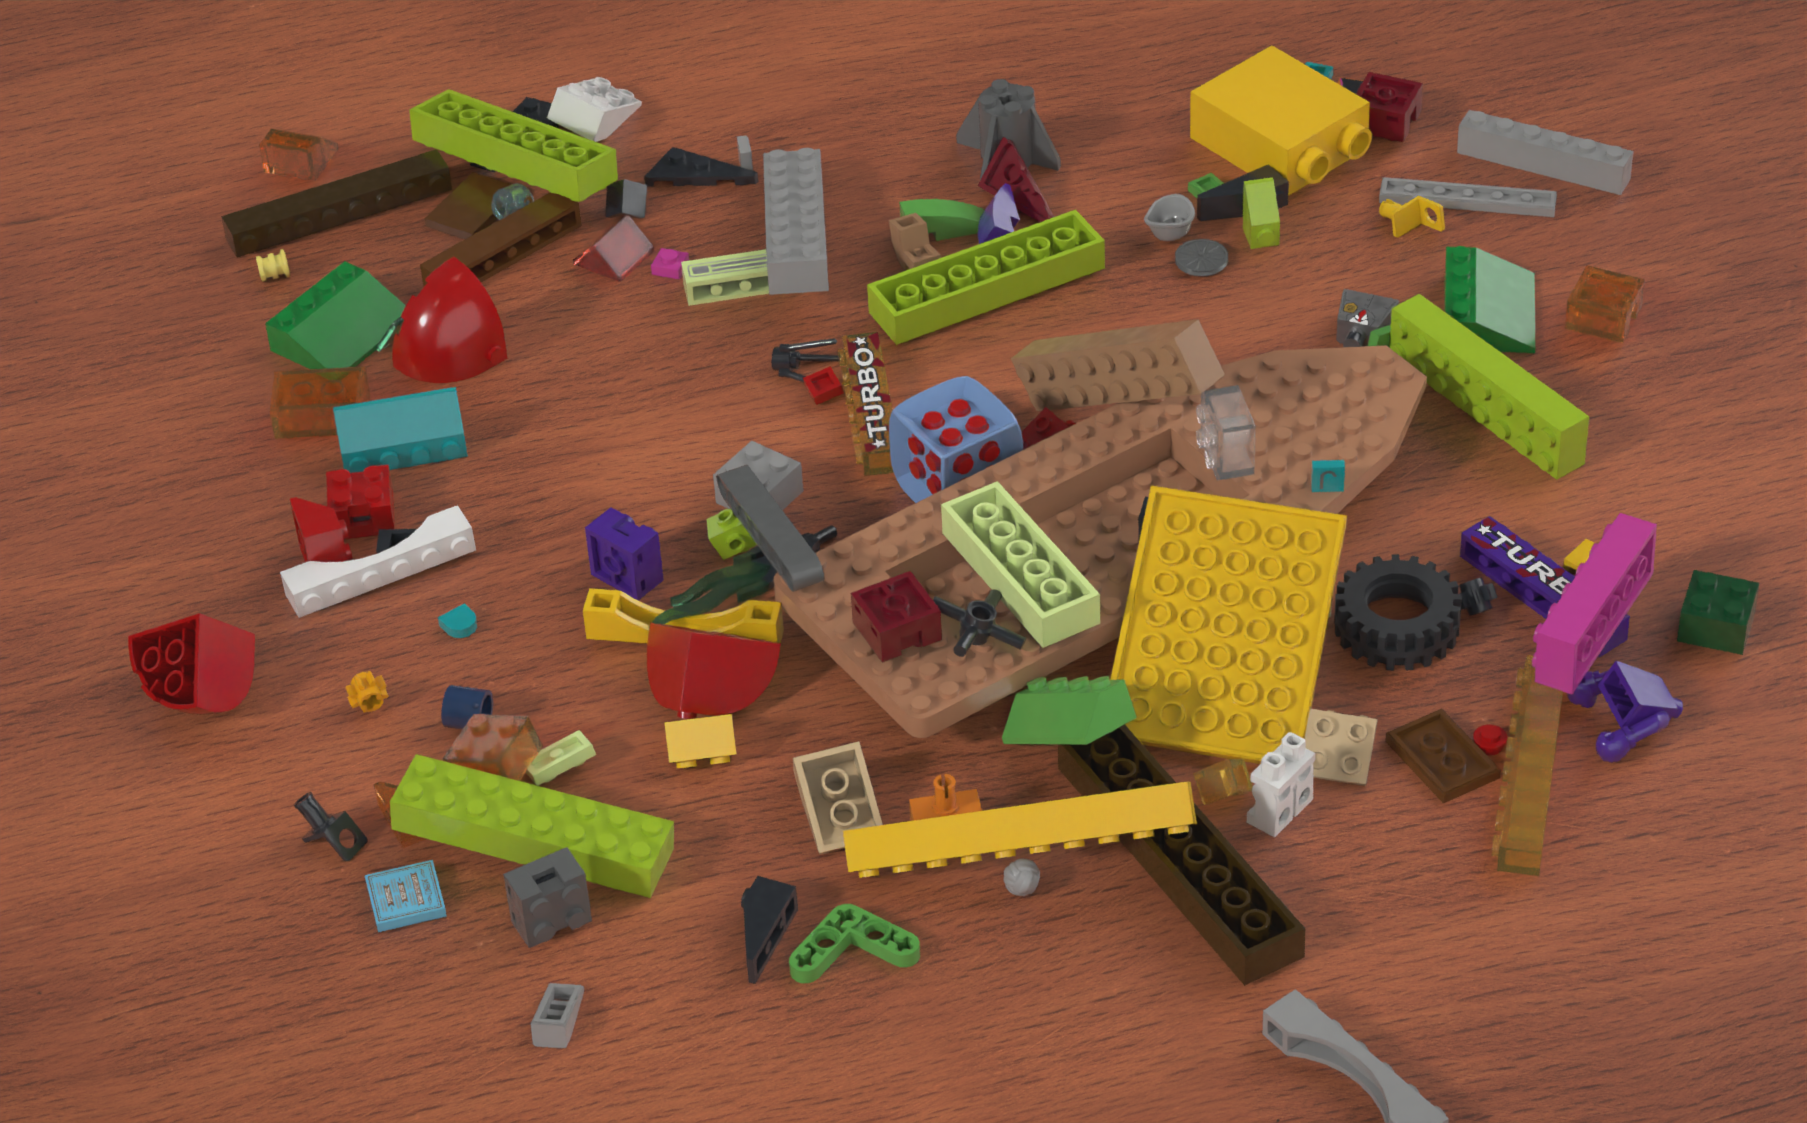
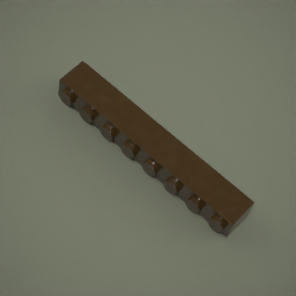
M435 149L221 216L225 238L238 258L452 190L449 167L438 150Z

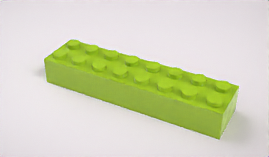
M448 89L409 109L412 140L425 144L427 147L444 151L448 155L460 157L467 162L479 164L489 170L506 174L510 178L522 180L529 185L538 186L549 190L551 193L565 196L572 201H584L587 197L605 189L608 185L618 180L616 149Z
M1075 209L867 284L869 313L892 341L898 345L1105 269V240Z
M1417 294L1392 308L1390 349L1427 376V384L1435 391L1445 396L1458 408H1461L1478 423L1484 425L1496 434L1498 438L1503 439L1556 480L1585 464L1589 416L1421 294Z
M418 754L413 758L390 800L392 830L524 865L567 847L585 872L586 881L651 898L674 850V821Z

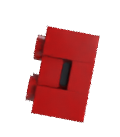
M389 464L368 466L362 472L350 473L346 469L326 472L327 506L334 508L338 520L344 519L349 538L345 539L377 536L379 529H395L394 493Z

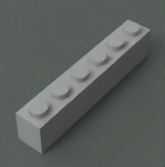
M1469 110L1459 124L1457 153L1618 195L1622 194L1631 179L1633 151L1619 146H1611L1595 142L1591 139L1567 135L1564 132H1556L1540 128L1536 125L1512 121L1509 118L1488 115L1481 111Z

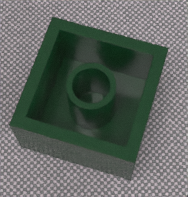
M1693 570L1680 612L1677 642L1743 655L1756 612L1759 583Z

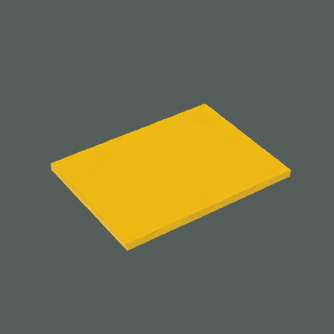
M1151 485L1110 679L1125 680L1137 718L1125 725L1143 745L1261 764V759L1268 752H1274L1281 745L1282 738L1288 732H1292L1305 739L1344 540L1347 515Z

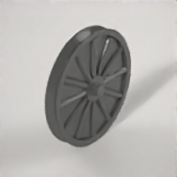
M1194 239L1183 243L1177 248L1175 262L1177 267L1187 274L1209 276L1222 271L1226 267L1228 251L1222 244L1216 241Z

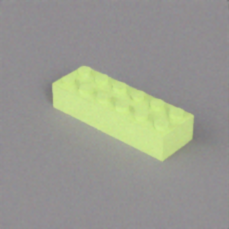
M998 481L941 504L942 534L992 590H998L1002 594L1001 601L1042 648L1100 624V594Z

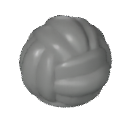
M1021 858L1011 862L1004 869L1003 881L1010 893L1026 896L1035 891L1040 879V870L1035 862L1030 859Z

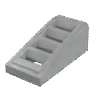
M550 983L531 1022L534 1046L566 1048L568 1046L584 994V986Z

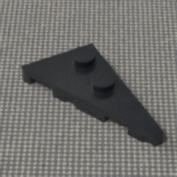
M672 147L644 176L645 185L648 187H654L655 181H672L673 186H717V180H735V186L756 184L758 182V172Z

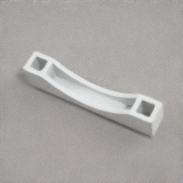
M457 505L428 516L423 524L408 538L378 554L344 562L308 561L281 571L280 574L285 595L298 618L476 551L472 527Z

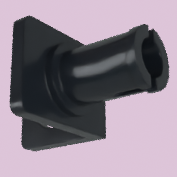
M312 792L306 793L294 803V807L298 809L312 827L302 838L305 843L325 837L343 861L346 862L351 860L368 842L367 837L346 811L327 814ZM343 829L351 831L354 835V844L351 848H345L340 843L339 836Z

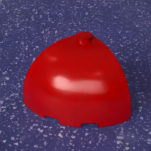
M453 256L425 279L427 284L417 297L411 296L401 314L404 321L400 333L394 335L392 348L393 367L404 375L418 381L429 383L462 381L475 377L508 359L502 322L490 295L476 275Z
M198 613L128 636V649L132 670L139 675L143 684L141 686L142 690L153 701L165 707L188 714H217L235 708L248 694L254 675V633Z
M650 623L647 642V672L651 691L661 706L677 711V717L696 719L697 714L718 716L737 712L753 703L769 685L777 667L781 643L713 631L710 633L686 627Z

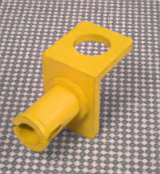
M1417 196L1404 205L1396 203L1391 199H1386L1379 207L1380 215L1392 220L1394 237L1399 238L1420 224L1440 232L1445 230L1443 206L1424 197ZM1427 208H1431L1435 212L1437 221H1433L1429 217Z

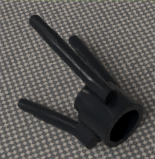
M833 338L796 344H780L779 347H774L772 352V369L779 371V377H788L804 383L803 378L806 376L792 372L794 369H799L801 361H840L841 357L838 355L800 354L799 351L795 350L834 345L837 343V340Z

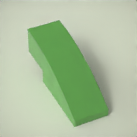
M916 199L899 202L900 217L917 213L927 223L928 233H933L936 241L977 234L980 217L985 211L983 208L954 200Z

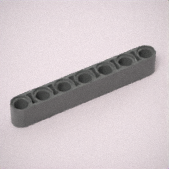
M748 465L716 475L718 488L723 499L792 592L824 581V572L819 558Z

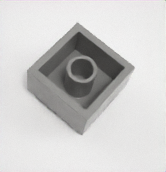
M750 441L713 474L716 503L728 509L730 507L720 493L716 475L744 465H748L782 510L803 492L801 463L754 441Z

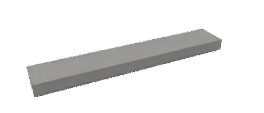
M1382 177L1379 203L1386 201V199H1391L1396 203L1404 205L1415 197L1421 196L1439 203L1443 208L1544 217L1555 216L1557 200L1556 191Z

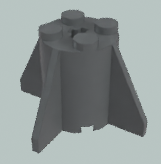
M1004 79L994 80L991 87H988L980 94L956 133L958 144L980 149V156L983 158L980 180L1003 137L1013 141L1026 167L1035 164L1057 171L1061 168V158L1036 112L1034 89L1030 86L1008 83Z

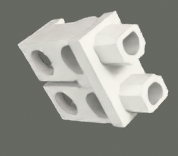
M1288 732L1282 738L1281 745L1274 752H1268L1261 759V764L1251 773L1250 781L1255 783L1252 787V794L1256 802L1247 812V823L1273 837H1276L1293 820V816L1296 817L1313 800V762L1315 761V753L1305 748V739L1292 732Z

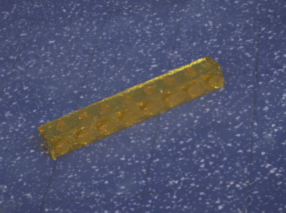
M1526 655L1525 668L1518 667L1516 687L1522 689L1521 691L1515 690L1513 711H1518V714H1511L1509 734H1514L1515 738L1508 737L1506 758L1512 759L1511 762H1504L1502 782H1508V786H1501L1499 806L1505 808L1504 811L1497 810L1495 831H1501V836L1494 835L1492 856L1498 857L1497 871L1539 876L1563 691L1536 683L1535 667H1532L1534 655Z

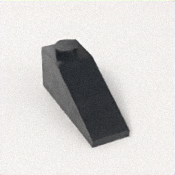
M1265 165L1198 194L1197 219L1207 221L1243 217L1244 181L1273 178L1278 209L1288 205L1289 181L1270 165Z
M757 876L752 886L745 889L741 898V907L744 908L749 983L756 984L798 911L796 886Z

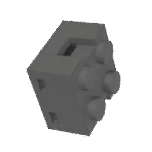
M567 847L503 874L511 922L528 948L549 941L553 938L556 931L569 926L573 930L592 921L585 872Z

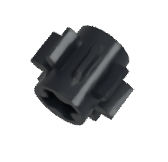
M1481 577L1459 585L1461 591L1459 594L1462 597L1461 610L1467 609L1469 616L1493 609L1490 601L1498 598L1493 583L1484 584Z

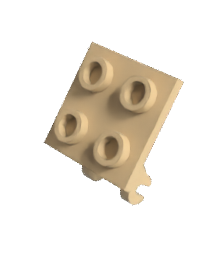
M1310 709L1305 734V748L1315 753L1313 778L1366 786L1378 720L1364 715L1354 716L1335 713L1332 710Z

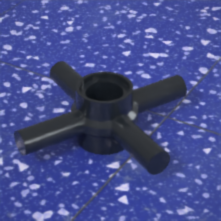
M991 590L984 601L975 600L970 602L966 610L937 596L933 598L942 614L960 622V639L953 649L957 656H965L971 645L985 644L989 636L1019 650L1022 649L1026 637L996 624L997 612L995 608L1002 598V594L998 590Z

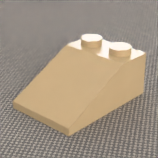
M859 741L793 758L795 779L819 855L845 849L844 830L883 825Z

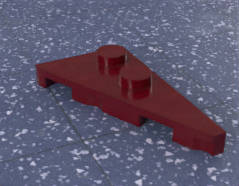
M1003 137L977 186L995 196L1005 183L1009 184L1018 210L1039 222L1053 218L1052 211L1013 141Z

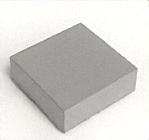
M747 135L738 136L737 145L740 167L753 171L749 138Z

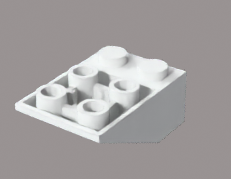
M596 77L595 79L583 80L582 82L558 87L547 118L586 139L596 142L609 137L641 106L642 101L634 98L632 92L625 89H617L611 86L609 80Z

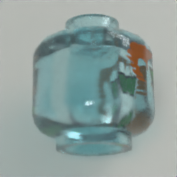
M516 183L501 188L493 195L491 204L493 214L501 220L532 203L534 197L529 189L522 184Z

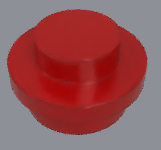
M1486 724L1474 731L1473 741L1486 755H1496L1506 746L1507 733L1497 725Z

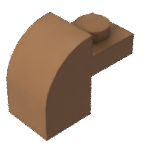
M917 213L889 220L893 248L904 271L941 258V254L929 243L927 223Z

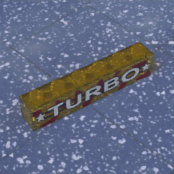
M878 332L842 336L843 348H838L837 352L839 367L845 366L841 368L842 385H848L844 387L846 405L852 404V406H848L849 424H855V426H851L853 444H859L855 446L856 464L863 465L864 476L894 473L891 464L889 421L893 409Z

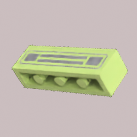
M766 249L681 262L688 306L769 294Z

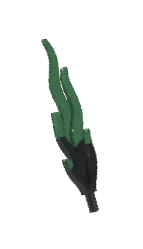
M830 525L815 534H802V537L816 553L820 550L821 544L837 536V530L833 525ZM756 546L750 551L734 557L732 566L721 568L705 575L682 594L671 597L670 603L674 608L658 615L652 623L666 624L671 620L709 612L735 593H737L738 603L759 596L774 587V576L777 571L759 546Z

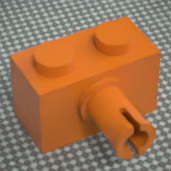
M944 774L945 785H942V777L938 775L933 781L935 795L909 799L910 821L982 811L977 789L955 792V778L949 774Z

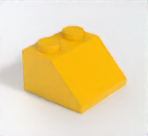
M732 714L664 722L669 763L676 762L677 769L697 766L696 759L710 758V764L730 762V755L736 754Z

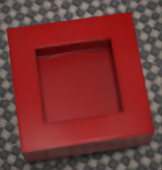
M831 366L803 378L805 387L816 405L844 394L842 385Z

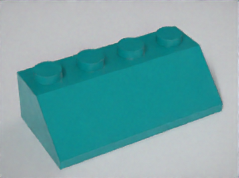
M456 387L333 407L343 467L350 473L362 472L366 467L373 465L389 464V470L468 457Z

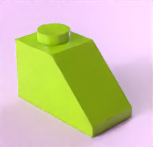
M1273 178L1244 181L1243 230L1251 249L1280 244V218Z

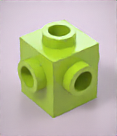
M724 509L717 515L706 519L708 539L723 560L738 553L746 552L757 545L731 509Z

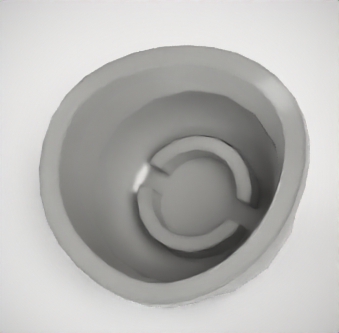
M1181 194L1167 195L1152 204L1144 217V222L1159 240L1175 241L1185 236L1190 230L1191 222L1195 217V209L1187 197Z

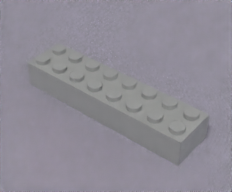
M801 148L798 151L778 149L772 150L769 153H763L769 295L829 291L820 149Z

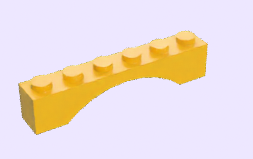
M589 588L583 608L586 639L647 643L650 623L680 626L710 633L711 631L776 643H781L784 632L781 602L748 600L737 607L722 612L682 614L651 607L632 598L623 591Z

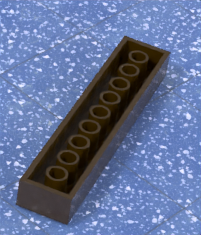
M1125 724L1087 745L1058 744V769L1081 796L1176 783ZM1195 803L1194 809L1197 824L1188 825L1189 832L1168 834L1167 828L1154 829V837L1133 839V833L1119 834V840L1244 986L1305 957L1306 928Z

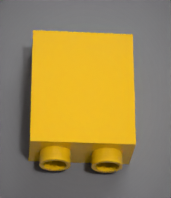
M1271 45L1191 91L1190 138L1247 173L1265 165H1270L1289 181V196L1309 183L1316 184L1320 182L1329 171L1349 159H1359L1366 153L1372 140V133L1368 129L1370 102Z

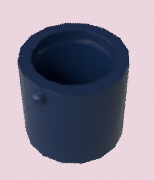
M449 685L442 701L441 719L443 726L485 732L490 725L493 712V695L491 690Z

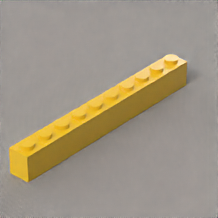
M1180 782L844 830L843 837L848 872L858 871L859 878L880 875L879 868L892 867L893 873L913 871V863L926 862L927 868L948 866L947 859L960 857L961 864L982 861L981 854L995 852V859L1016 856L1015 849L1029 847L1030 854L1051 851L1050 844L1063 842L1064 849L1085 846L1084 839L1097 837L1099 844L1119 842V834L1133 833V839L1154 837V829L1167 828L1168 834L1189 832L1188 825L1197 824L1191 782Z

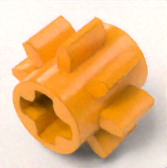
M371 671L356 674L352 678L350 685L345 687L349 695L347 698L351 707L356 708L360 706L363 713L379 709L384 699L389 697L385 689L387 685L382 675L374 678Z

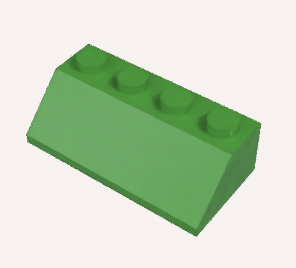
M1084 676L1073 680H1067V677H1060L1047 681L1046 677H1040L1027 683L1028 688L1016 693L1002 740L1004 744L1087 745L1132 721L1137 716L1125 680H1110L1109 676L1088 680V677Z

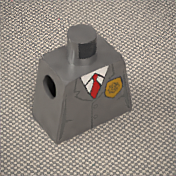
M1344 289L1337 318L1336 340L1342 343L1344 347L1368 346L1371 331L1391 324V310L1399 304V300Z

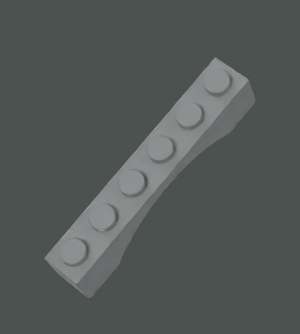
M1296 989L1263 1010L1262 1035L1287 1056L1306 1058L1326 1064L1357 1082L1372 1097L1381 1111L1385 1123H1448L1449 1118L1440 1107L1433 1106L1420 1094L1414 1085L1407 1084L1394 1072L1389 1064L1381 1062L1369 1052L1363 1042L1356 1041L1343 1029L1338 1021L1330 1019L1318 1008L1313 1000L1305 998Z

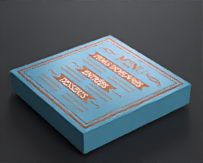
M433 860L365 875L378 932L447 917Z

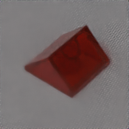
M626 215L607 228L573 259V264L621 282L654 252V246L630 216Z

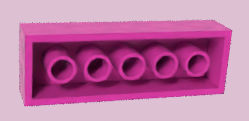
M1619 513L1612 524H1607L1599 544H1593L1588 560L1585 563H1580L1572 583L1565 585L1559 602L1551 605L1547 619L1543 624L1539 623L1535 629L1533 642L1537 643L1532 660V667H1535L1536 683L1569 694L1574 693L1653 575L1657 524Z

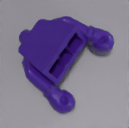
M1615 661L1608 671L1599 673V670L1594 672L1588 671L1574 693H1567L1571 703L1581 705L1584 708L1593 707L1596 703L1597 695L1603 694L1621 728L1614 732H1601L1596 740L1597 754L1603 761L1609 763L1620 761L1630 749L1637 745L1636 742L1665 729L1670 719L1678 718L1683 710L1682 701L1671 696L1661 677L1619 661Z

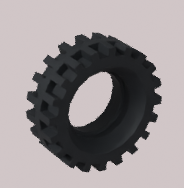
M1392 554V560L1383 561L1380 556L1373 557V564L1366 565L1363 561L1359 562L1356 565V573L1348 570L1344 574V582H1338L1337 594H1335L1336 637H1341L1340 645L1342 648L1352 647V657L1356 660L1364 656L1368 658L1367 665L1375 667L1379 662L1386 664V670L1394 671V665H1404L1406 671L1413 670L1415 663L1421 662L1424 667L1430 666L1434 656L1442 660L1446 657V649L1450 648L1453 650L1455 647L1456 637H1459L1462 597L1461 594H1458L1459 586L1457 582H1449L1450 573L1446 570L1439 573L1436 572V564L1431 561L1426 565L1418 563L1419 557L1411 556L1409 561L1400 560L1399 554ZM1386 598H1405L1423 604L1428 608V611L1419 617L1408 620H1391L1374 613L1369 609L1368 604Z

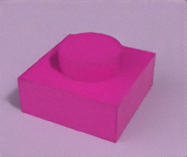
M661 248L651 265L652 275L680 279L682 276L681 262L689 261V253Z

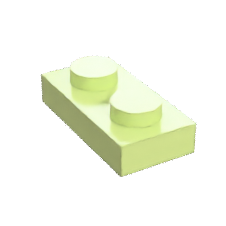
M578 730L520 762L525 773L539 786L542 783L552 781L557 775L572 767L582 765L586 760L595 756L596 753L590 741Z

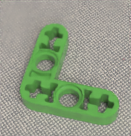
M842 904L835 907L789 957L790 975L796 982H814L850 944L895 966L910 967L915 965L920 959V941L913 933L856 905ZM873 931L885 934L877 940L866 937L867 934ZM824 939H830L835 942L834 945L828 948L817 945L819 941Z

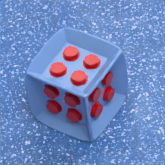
M968 376L947 380L906 399L892 410L890 416L889 441L893 472L901 488L915 503L1023 450L1021 429L1013 413L985 386Z

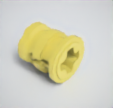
M280 249V254L278 255L270 253L267 254L268 257L266 258L256 256L262 282L267 281L269 277L277 279L281 274H285L287 278L290 277L284 249Z

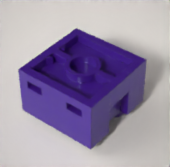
M612 507L585 527L592 576L619 591H623L638 601L664 580L659 535L653 528L645 525L638 527L629 515L623 514Z

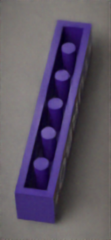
M1491 516L1461 533L1460 557L1545 619H1547L1551 605L1558 603L1561 599L1565 585L1572 583L1575 575L1570 574L1551 558L1542 554L1531 546L1529 542L1524 541ZM1628 614L1625 615L1598 655L1599 658L1627 640L1630 619Z

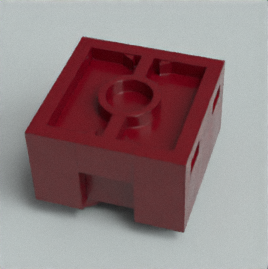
M1368 72L1356 95L1370 102L1368 129L1371 131L1372 136L1385 138L1390 141H1405L1409 134L1410 123L1412 120H1417L1422 109L1423 83Z
M911 571L850 593L852 621L882 663L901 656L903 649L911 646L925 647L942 640L941 610Z

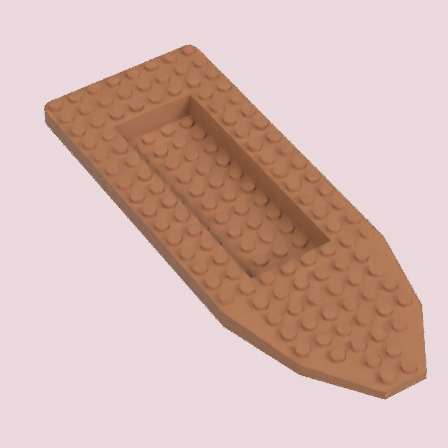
M1387 345L1275 350L1222 365L1221 367L1225 375L1202 394L1117 403L816 552L815 554L819 558L825 579L822 582L792 592L777 572L774 576L775 601L781 602L782 609L907 733L917 738L932 736L1027 686L1029 681L1044 677L1119 638L1139 545L1138 517L1145 496L1149 497L1151 485L1338 514L1395 460L1425 391L1427 376ZM1344 460V492H1312V461ZM998 481L1100 594V624L1044 648L1041 647L1000 600L995 608L997 612L996 624L1026 637L1021 650L989 636L985 644L971 645L966 655L959 657L954 653L953 649L960 639V622L941 613V641L925 647L911 646L903 649L901 656L882 663L852 621L850 593L911 571L932 600L937 596L965 610L972 601H984L992 589L942 534L941 504Z

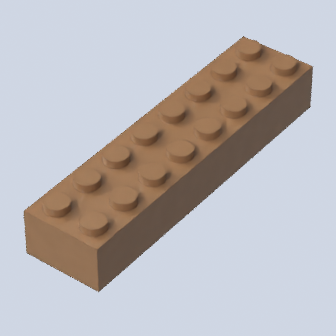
M1199 319L1034 340L1011 358L1016 373L1021 379L1036 411H1042L1045 407L1049 410L1197 395L1202 394L1225 375Z

